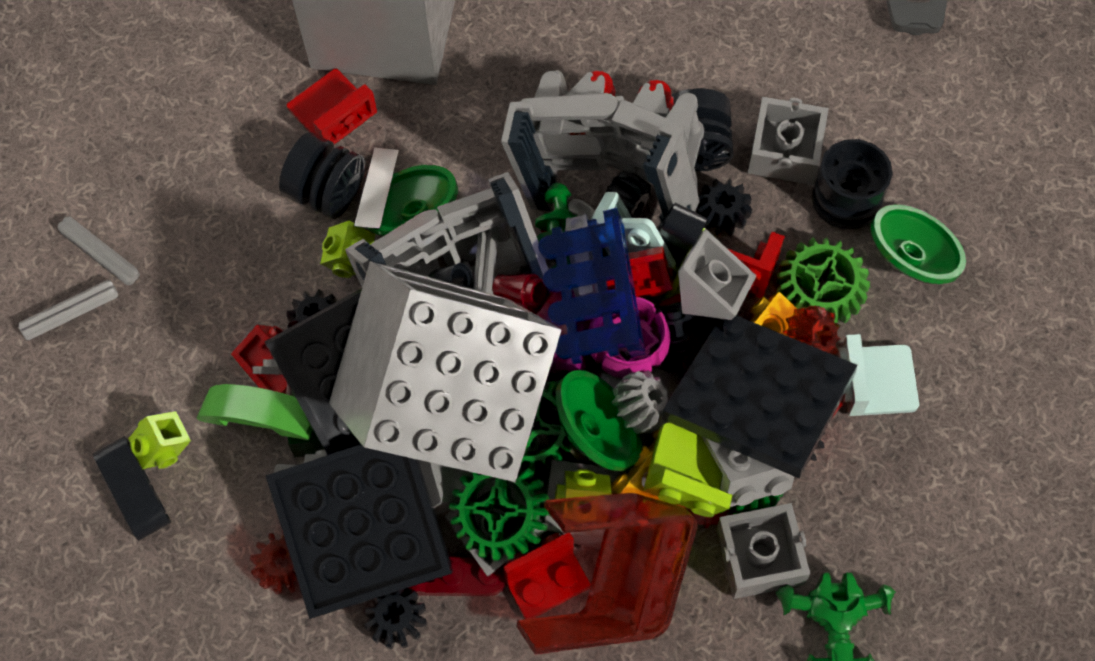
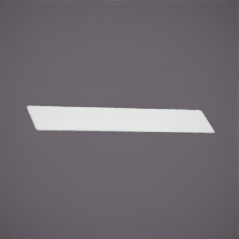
M374 147L354 226L380 228L399 150Z

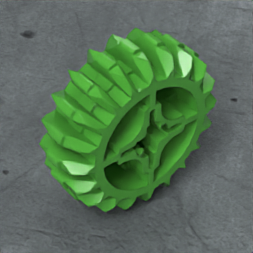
M814 237L809 240L808 247L802 242L797 244L795 251L789 250L786 253V260L780 262L778 268L780 272L776 276V282L780 285L778 286L777 293L780 292L809 319L808 323L811 318L816 319L818 329L823 326L824 320H827L833 328L837 325L838 319L846 323L851 317L850 314L856 316L861 309L860 305L865 304L868 297L866 292L870 288V281L865 280L869 275L868 269L861 268L863 264L862 257L852 258L854 254L853 247L846 251L842 250L841 240L835 246L829 245L828 237L823 239L822 244H818ZM811 263H823L818 266L811 265ZM835 267L838 268L845 275V277L848 280V283L845 282V278L838 275ZM828 273L825 285L823 284L821 290L817 291L820 280H823L825 274ZM797 281L801 282L800 286H803L806 289H808L811 297H808L806 294L803 293V291L798 286ZM828 298L838 300L834 302H821Z

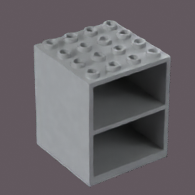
M292 0L310 68L332 71L336 68L342 73L437 85L455 0Z
M370 261L329 404L365 448L516 482L561 329L508 298Z

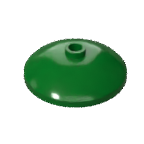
M437 165L414 166L394 173L380 228H368V230L377 235L385 236L418 214L427 210L438 211V206L455 201L458 195V184L454 175L448 169Z
M896 204L881 208L871 222V234L874 243L883 258L900 273L922 283L947 284L955 281L964 271L966 256L961 243L935 217L917 208Z
M575 370L568 373L557 385L556 410L561 426L570 442L582 455L600 467L614 471H623L634 465L640 458L639 454L642 450L641 435L636 434L632 427L625 428L623 418L617 416L619 413L618 408L612 404V401L615 399L612 391L614 388L597 375L587 371Z

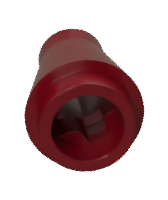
M536 274L498 275L495 277L492 285L495 295L508 298L527 309L541 306L547 296V284Z

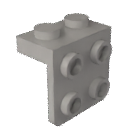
M702 437L723 474L720 490L733 495L730 507L748 505L756 499L770 495L778 496L792 488L794 476Z

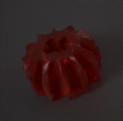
M820 306L794 309L793 316L786 318L788 329L782 331V333L790 338L832 355L838 353L836 342L842 340L837 336V331L841 325L834 322L835 313L826 311L824 307Z
M269 533L268 539L270 543L268 545L260 541L256 544L261 554L250 556V561L257 565L251 570V574L254 578H261L259 585L264 590L272 586L273 592L279 595L283 590V585L286 584L290 593L295 592L296 587L293 581L297 577L284 534L282 533L280 540H278L274 533ZM286 556L288 564L283 568L280 564L277 567L275 561L280 557L285 560Z

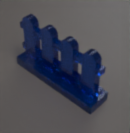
M617 208L603 211L605 223L598 224L596 219L587 220L588 227L562 232L561 227L552 228V235L543 237L538 243L541 255L549 260L556 259L557 267L547 270L543 276V283L546 288L551 292L561 291L562 295L561 301L552 303L548 308V316L555 325H566L567 334L559 337L555 353L561 359L571 358L573 364L582 363V356L603 351H608L610 357L619 355L618 348L622 347L627 348L631 357L646 354L625 227ZM609 247L610 256L603 257L602 248ZM592 251V260L567 265L566 256ZM614 280L616 289L609 290L607 281ZM597 283L598 293L572 298L571 289ZM620 313L621 323L614 324L613 314ZM603 317L604 326L578 332L576 322Z

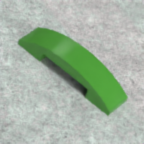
M222 384L210 387L196 418L205 423L227 426L228 422L273 429L280 436L309 440L313 430L294 396L245 385Z

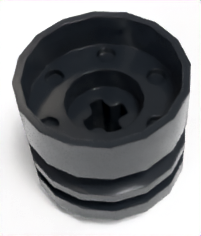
M705 88L686 89L672 94L674 105L682 94L691 93L697 97L698 108L696 112L698 121L703 124L705 132L700 143L694 167L695 172L711 171L728 164L734 156L732 130L730 129L732 126L730 99L724 93Z
M312 132L305 133L296 141L284 162L279 179L280 193L300 204L306 205L310 203L312 210L320 213L323 212V215L337 219L347 210L359 190L365 170L364 156L353 151L350 152L342 146L335 148L333 142Z
M848 139L833 144L824 153L812 192L813 207L821 219L829 225L841 229H859L872 222L882 206L893 175L891 162L885 152L873 143L860 139Z

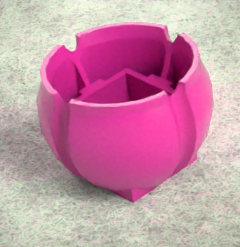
M622 296L610 300L607 309L601 307L594 316L588 332V347L595 362L602 363V369L607 374L623 379V377L632 372H645L648 370L652 372V368H658L663 363L670 345V330L663 313H655L656 308L652 302L641 297ZM630 331L645 348L629 361H626L611 344Z

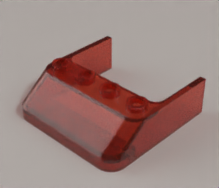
M636 493L545 500L544 507L564 533L603 529L605 531L585 607L580 612L574 614L517 620L516 627L533 653L536 655L654 639L662 635L671 623L697 531V521L684 507Z

